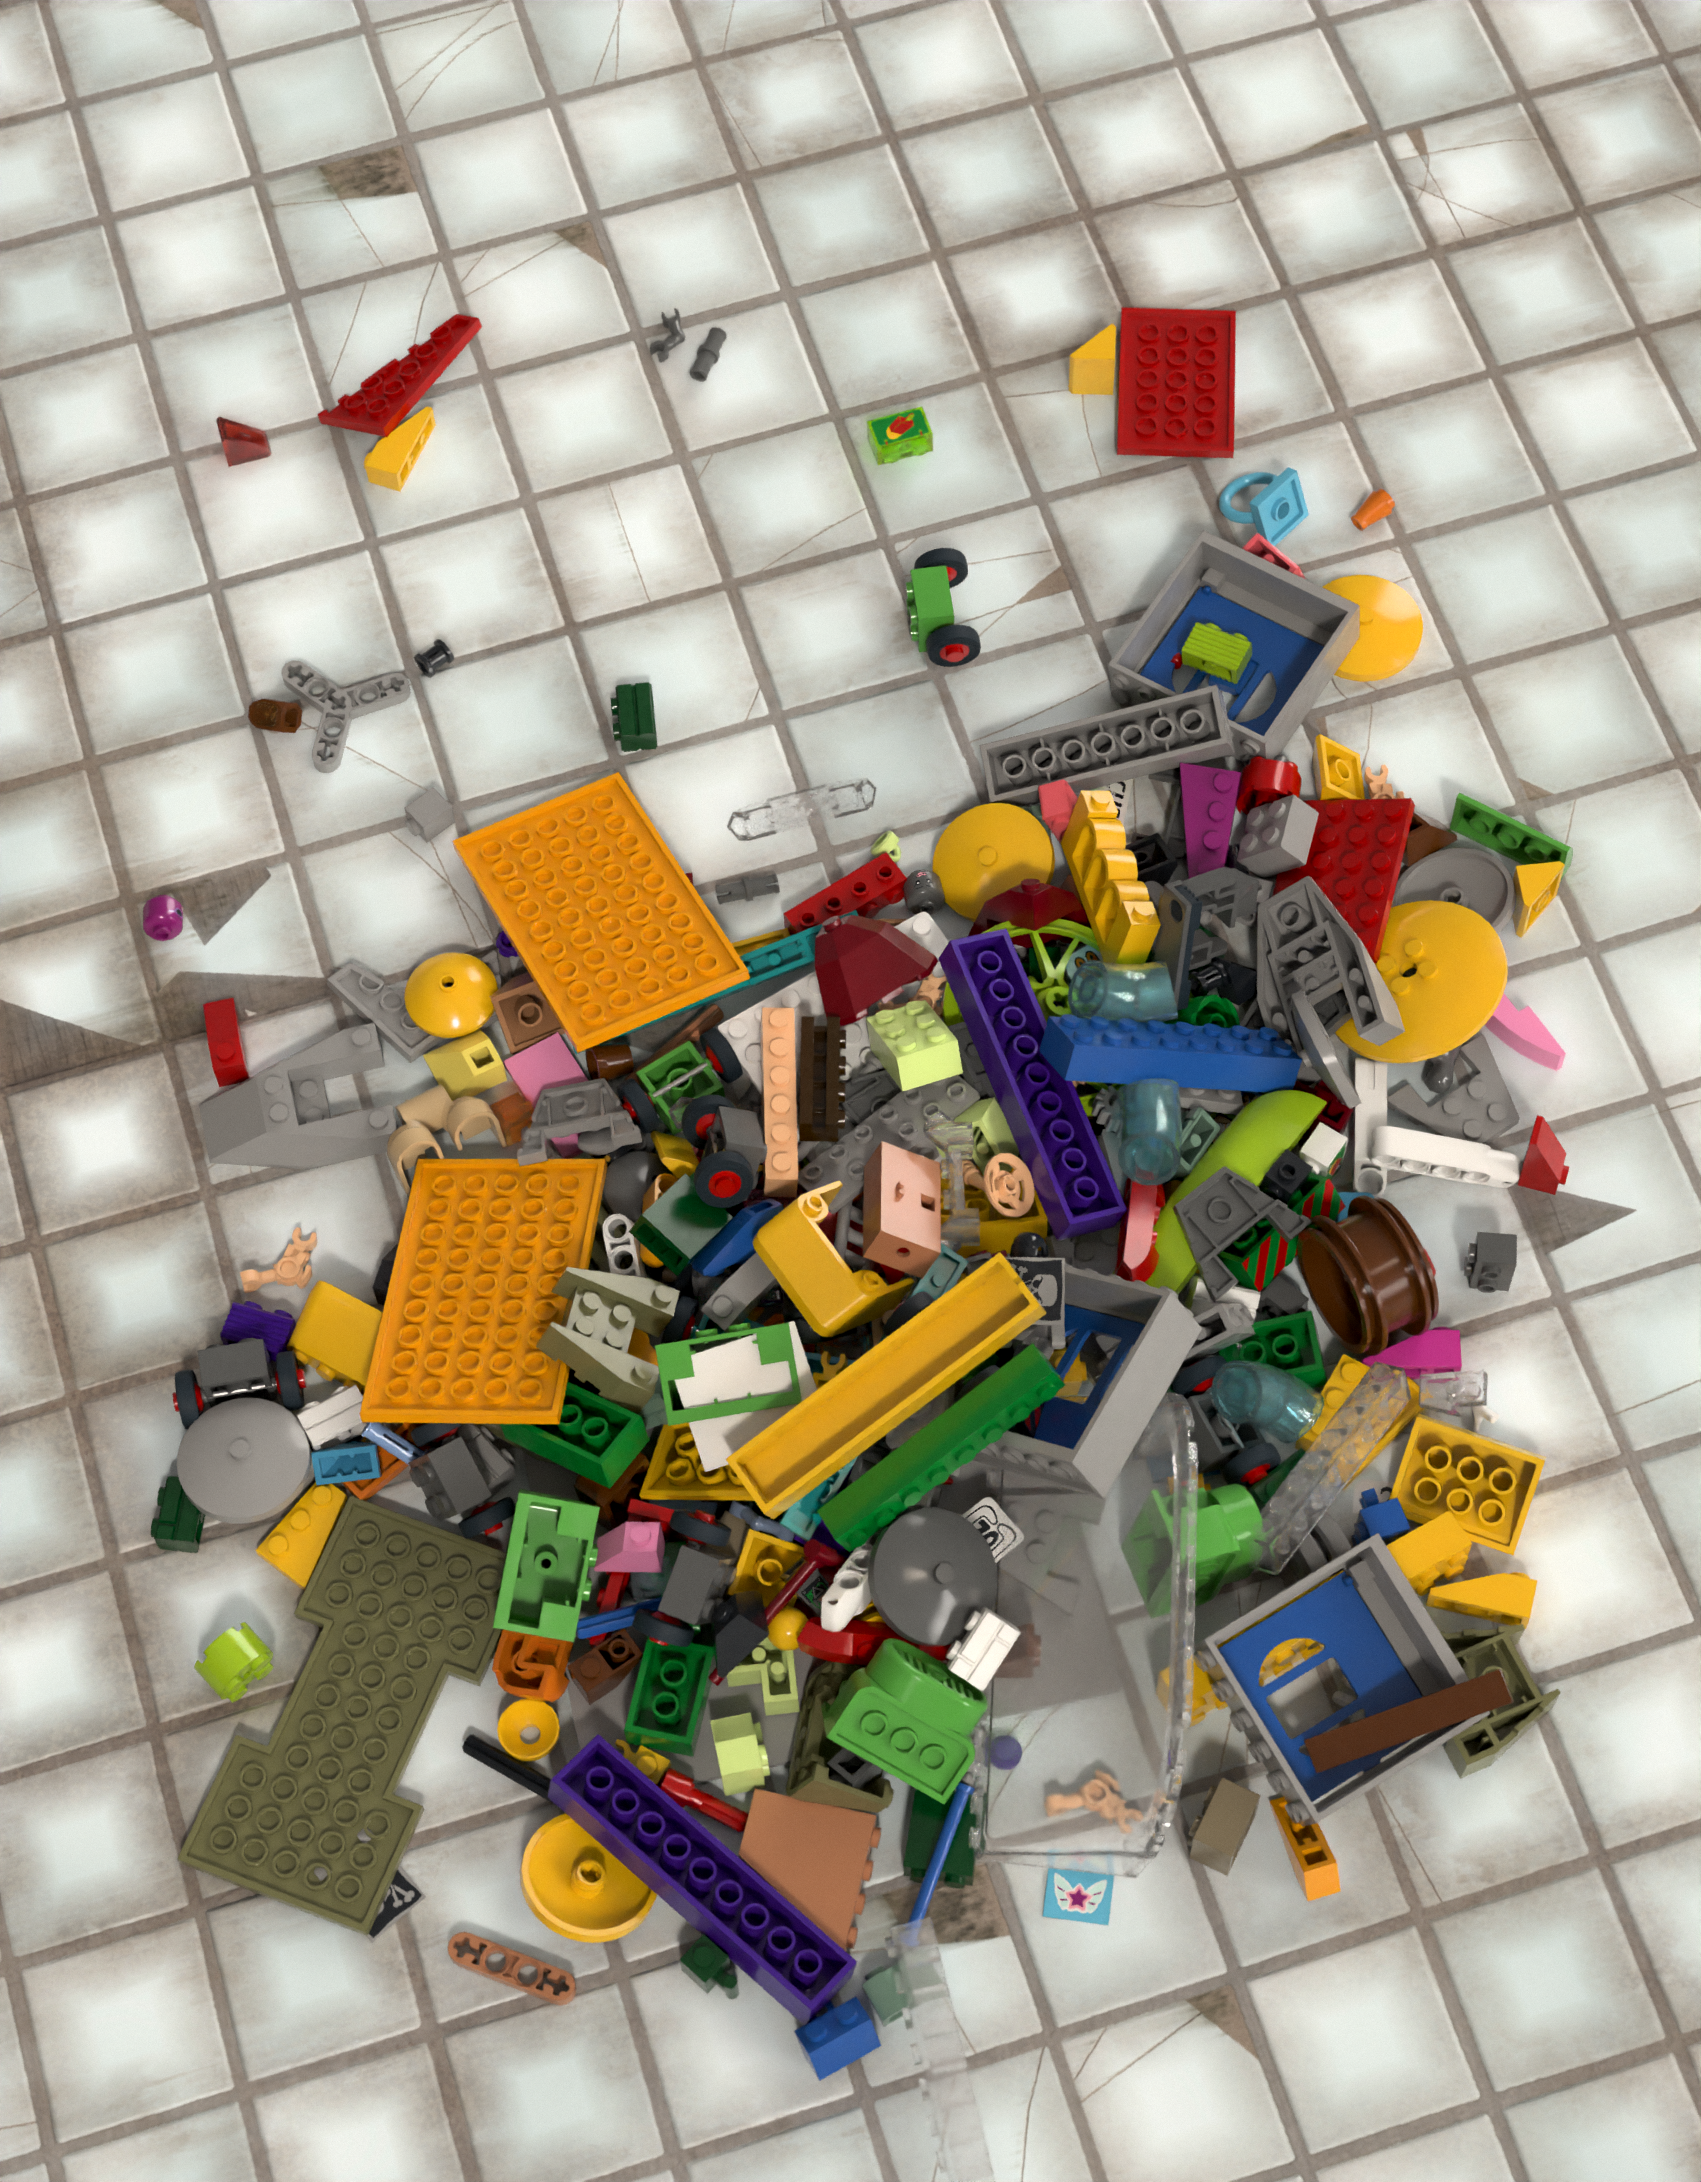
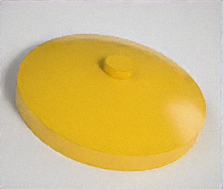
M1370 575L1346 576L1331 581L1322 587L1360 605L1359 639L1334 675L1352 681H1377L1393 676L1409 665L1416 656L1421 644L1423 621L1417 604L1404 589L1391 581Z
M990 803L974 807L950 823L937 843L932 867L933 872L940 877L947 905L958 915L975 922L985 901L1021 884V881L1024 879L1034 878L1038 879L1040 883L1050 885L1055 868V853L1047 831L1032 814L1015 805Z
M567 1814L551 1819L534 1833L526 1846L521 1861L520 1885L530 1910L546 1927L563 1937L575 1941L589 1943L607 1942L629 1934L646 1919L657 1896L652 1889Z

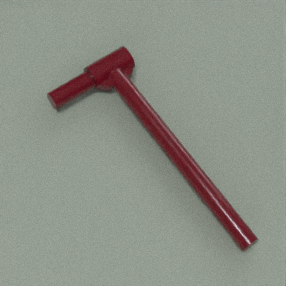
M814 1539L809 1540L804 1546V1563L764 1609L768 1626L817 1568L833 1566L840 1569L848 1558L838 1554L830 1546ZM717 1668L708 1676L709 1680L717 1686L724 1680V1678L722 1679L718 1676Z

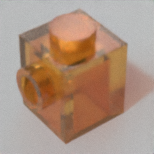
M516 1092L490 1105L491 1110L499 1121L507 1147L523 1140L526 1130L530 1129L533 1122L532 1114L534 1107L529 1100L524 1102L519 1092Z

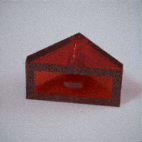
M222 417L216 419L229 467L267 458L272 454L266 431Z

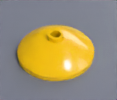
M443 953L427 959L413 971L405 987L404 1000L411 1020L421 1030L436 1037L456 1038L478 1030L490 1019L495 1011L490 996L498 990V986L493 972L480 959L465 953ZM446 983H454L451 987H444Z

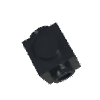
M1286 1149L1265 1174L1259 1191L1274 1200L1278 1199L1288 1205L1306 1183L1313 1167Z

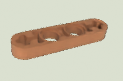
M467 1932L457 1933L448 1943V1954L451 1960L461 1968L555 2005L568 2004L576 1995L577 1989L574 1978L565 1970ZM466 1942H469L472 1951L481 1953L479 1965L475 1964L477 1958L474 1955L465 1953L463 1958L459 1957L456 1947L464 1946ZM496 1953L502 1954L506 1958L505 1966L499 1971L489 1970L486 1966L489 1956ZM526 1966H533L538 1971L536 1980L530 1984H524L518 1979L520 1970ZM545 1972H548V1981L559 1984L561 1980H565L566 1987L569 1990L567 1992L561 1991L559 1996L555 1995L554 1988L544 1983L543 1990H539L544 1982Z

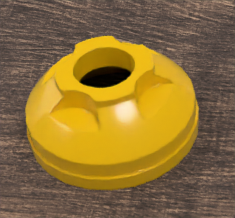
M522 1699L512 1703L505 1709L498 1721L497 1732L501 1746L509 1755L521 1761H535L548 1755L556 1746L559 1739L560 1725L555 1711L548 1704L540 1700ZM528 1727H535L541 1732L539 1740L530 1745L522 1742L520 1737L523 1730Z

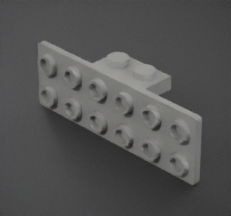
M959 1075L901 1091L798 1172V1184L806 1192L840 1180L843 1186L828 1206V1211L831 1214H835L864 1191V1166L881 1141L935 1160L940 1155L932 1136L980 1099L979 1092Z

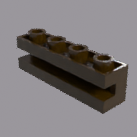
M802 1016L799 1141L838 1142V1129H845V1110H839V1102H845L846 1083H839V1076L846 1075V1056H839L840 1049H846V1030H840V1017H827V1026H814V1017Z

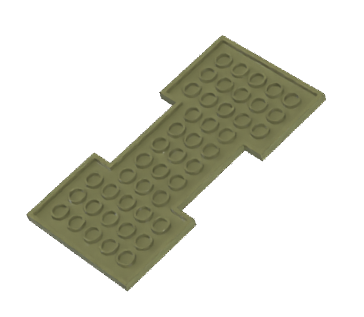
M350 1495L294 1612L296 1618L323 1628L268 1746L239 1735L235 1736L177 1858L178 1862L368 1936L424 1812L422 1805L396 1796L395 1793L448 1676H453L480 1687L496 1652L503 1629L493 1628V1620L506 1553ZM363 1828L366 1835L371 1839L367 1843H362L357 1837V1833ZM316 1868H323L327 1872V1876L321 1881L314 1874Z

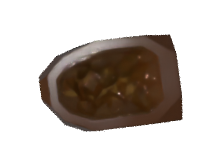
M260 699L254 701L249 706L248 718L250 723L259 729L295 733L301 725L302 710L298 703Z

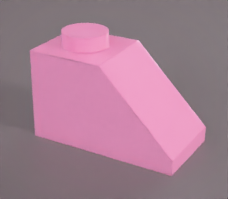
M625 1522L598 1538L595 1571L662 1573L665 1540L660 1522Z

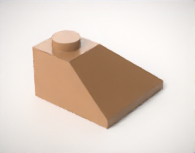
M529 972L512 978L490 996L511 1054L527 1049L557 1032L559 1035L565 1034V1031Z

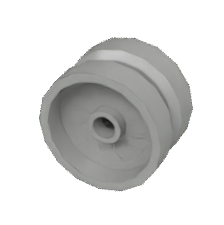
M1318 1509L1305 1516L1303 1527L1293 1523L1278 1531L1277 1538L1280 1549L1297 1581L1351 1549L1348 1540L1336 1521L1323 1509ZM1343 1568L1340 1569L1339 1571L1335 1572V1573L1332 1574L1331 1576H1333V1575L1339 1573L1340 1571L1343 1570Z

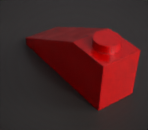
M234 997L203 1004L212 1067L219 1087L245 1081L250 1076Z
M1536 1116L1518 1186L1555 1195L1558 1184L1565 1185L1569 1166L1564 1165L1566 1152L1543 1116Z

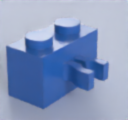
M1374 1488L1361 1492L1362 1498L1359 1499L1362 1509L1359 1510L1357 1522L1354 1524V1535H1351L1353 1547L1379 1533L1385 1545L1409 1533L1410 1526L1398 1498L1379 1503Z
M856 1996L836 2008L829 2001L825 2006L827 2013L820 2017L815 2016L811 2022L794 2031L802 2052L819 2081L881 2046L873 2023Z

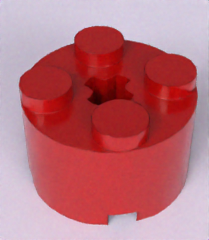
M1253 757L1250 759L1249 764L1241 772L1237 798V810L1241 814L1242 811L1248 816L1252 808L1267 803L1272 804L1276 800L1293 794L1300 799L1302 779L1298 772V766L1290 761L1282 762L1263 757Z

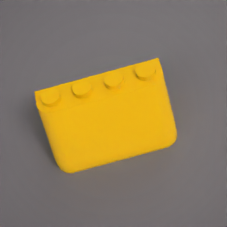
M318 1280L303 1307L286 1346L287 1350L294 1351L298 1365L305 1366L308 1364L315 1368L316 1373L328 1381L335 1379L343 1383V1387L347 1386L350 1388L356 1385L360 1393L364 1395L383 1312L327 1282Z

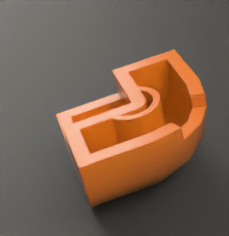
M502 1630L494 1656L492 1671L496 1674L498 1684L509 1694L523 1699L556 1701L564 1694L570 1681L564 1674L573 1643Z

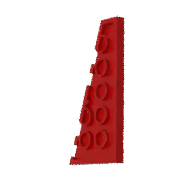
M459 314L454 315L430 333L431 339L420 346L414 344L407 349L409 355L399 362L397 359L389 362L360 383L361 389L351 396L345 394L338 399L339 405L330 412L325 409L317 415L320 423L388 437L482 328L479 318Z

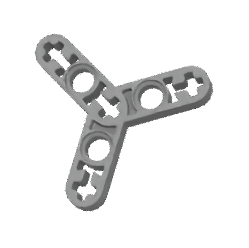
M294 660L284 665L281 672L285 686L322 713L312 750L315 768L322 773H331L339 768L352 719L401 704L409 698L411 693L408 679L406 676L398 673L341 690L301 661ZM301 673L302 680L296 676L291 679V674L298 675ZM398 685L400 691L395 692L392 687ZM320 686L326 689L321 696L310 695V691L314 687ZM381 689H383L385 697H381ZM365 693L376 695L374 701L370 703L360 701L361 696ZM333 703L340 707L344 705L345 708L343 710L341 708L335 710ZM332 727L341 730L340 734L333 738L325 735V732ZM327 747H330L331 757H328L327 761H322L321 758L326 757Z

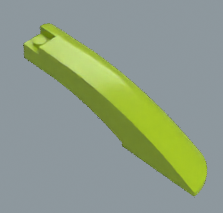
M1281 1090L1262 1095L1247 1104L1199 1160L1191 1173L1187 1175L1167 1200L1165 1206L1160 1209L1158 1221L1155 1226L1153 1225V1231H1157V1240L1154 1247L1159 1254V1260L1153 1274L1145 1283L1155 1288H1160L1161 1286L1168 1287L1178 1295L1198 1270L1173 1210L1179 1201L1223 1166L1260 1187L1265 1174L1286 1149L1292 1151L1327 1102L1303 1091Z

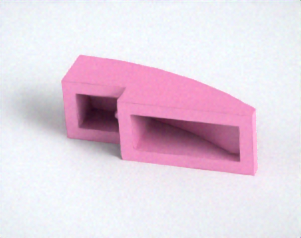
M1503 994L1498 1007L1485 1026L1501 1041L1521 1055L1556 1071L1562 1068L1566 1053L1529 1006L1518 1011L1507 996Z

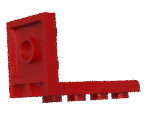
M631 1498L627 1509L629 1514L627 1522H660L665 1541L673 1537L686 1541L688 1545V1540L690 1539L669 1526L674 1512L673 1509ZM606 1572L610 1578L607 1587L601 1588L597 1598L596 1606L600 1608L599 1613L621 1607L631 1572ZM613 1631L588 1637L591 1648H595L610 1638Z

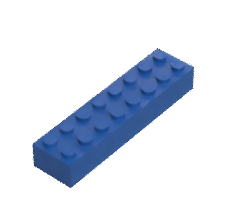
M1063 1014L1062 1017H1048L1039 1050L1065 1081L1254 1092L1293 1090L1302 1059L1292 1050V1046L1287 1044L1278 1035L1277 1031L1267 1027H1261L1260 1030H1252L1239 1025H1234L1232 1028H1222L1210 1023L1204 1026H1193L1186 1022L1164 1024L1158 1020H1149L1146 1023L1136 1022L1129 1018H1120L1119 1021L1107 1020L1100 1016H1092L1091 1019L1078 1018L1070 1014Z

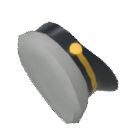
M605 1127L594 1132H582L578 1138L577 1146L583 1152L589 1154L592 1159H606V1163H609L626 1154L632 1149L634 1144L614 1148L611 1138V1127Z

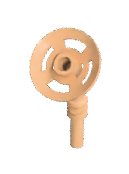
M1000 1153L993 1156L985 1167L984 1176L981 1175L980 1170L970 1160H965L961 1154L946 1157L956 1168L957 1175L964 1183L973 1185L986 1192L993 1207L1002 1215L1015 1218L1024 1215L1031 1208L1034 1200L1033 1179L1025 1163L1017 1156L1010 1153ZM999 1163L1010 1165L1014 1169L1013 1172L1010 1174L1005 1170L1000 1171ZM1020 1180L1023 1188V1196L1021 1201L1018 1200L1021 1192L1019 1183ZM998 1201L1009 1203L1013 1210L1002 1207Z

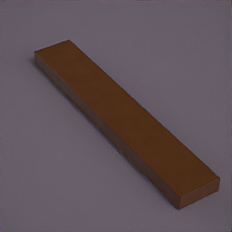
M1498 1669L1308 1738L1304 1742L1315 1771L1319 1773L1505 1706L1514 1701L1502 1670Z

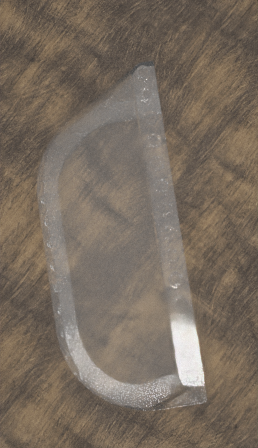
M1165 1393L1105 1499L994 1466L988 1468L986 1487L991 1488L990 1498L997 1503L994 1559L997 1568L998 1586L992 1611L1016 1626L1021 1633L982 1691L987 1698L988 1708L980 1719V1726L975 1727L973 1739L974 1746L979 1747L978 1759L974 1760L972 1767V1780H977L976 1793H973L970 1803V1812L975 1814V1827H971L969 1833V1848H974L973 1860L1136 1878L1154 1860L1164 1844L1165 1834H1163V1826H1171L1185 1769L1187 1750H1182L1183 1728L1190 1729L1193 1695L1198 1461L1197 1442L1190 1441V1432H1193L1195 1428L1193 1415L1188 1401L1182 1394ZM1089 1396L1058 1398L1084 1404Z

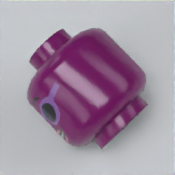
M158 895L148 900L143 907L144 932L151 938L159 941H167L177 937L183 929V907L180 902L168 895Z

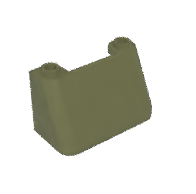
M827 1661L813 1671L808 1678L803 1693L787 1779L786 1794L788 1797L804 1802L875 1813L881 1812L891 1804L894 1790L891 1788L890 1781L882 1777V1773L878 1777L874 1776L861 1790L831 1780L828 1776L829 1768H827V1763L843 1746L826 1737L821 1706L824 1701L832 1705L840 1693L839 1686L842 1681H848L856 1670L866 1668L867 1665Z

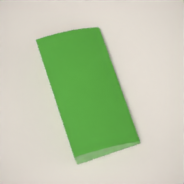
M1459 793L1456 797L1450 825L1451 830L1522 865L1560 861L1565 864L1561 877L1562 880L1572 862V847L1462 793Z

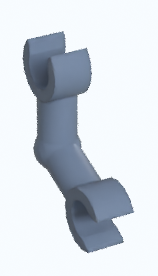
M732 1500L729 1512L735 1517L744 1519L752 1530L774 1534L777 1538L784 1541H793L795 1534L779 1524L781 1519L775 1521L763 1518L753 1510L754 1504L749 1500H745L743 1504L738 1502V1500Z

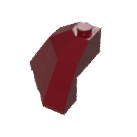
M1029 878L1022 880L1021 884L985 901L967 937L981 934L995 925L1009 921L1013 926L1036 931L1058 919L1073 921L1090 929L1092 928L1086 912L1074 893L1040 883L1038 879ZM1039 933L1043 944L1052 939H1059L1069 944L1073 941V938L1067 936ZM1030 934L1011 938L1014 945L1034 948Z
M849 915L841 919L839 916H834L822 923L823 927L815 937V970L826 1018L840 1017V1027L859 1021L868 1015V1009L880 1000L882 1004H885L904 992L903 985L921 981L928 977L938 962L934 954L885 921Z

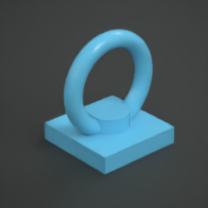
M1289 467L1279 476L1267 472H1256L1241 476L1226 486L1219 499L1220 511L1227 519L1240 524L1255 523L1257 532L1273 546H1276L1309 515L1298 473ZM1255 484L1268 485L1249 502L1251 512H1241L1232 508L1231 499L1241 489Z

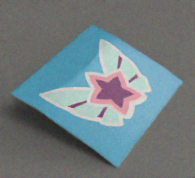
M1049 1863L1043 1917L1108 1926L1115 1871Z

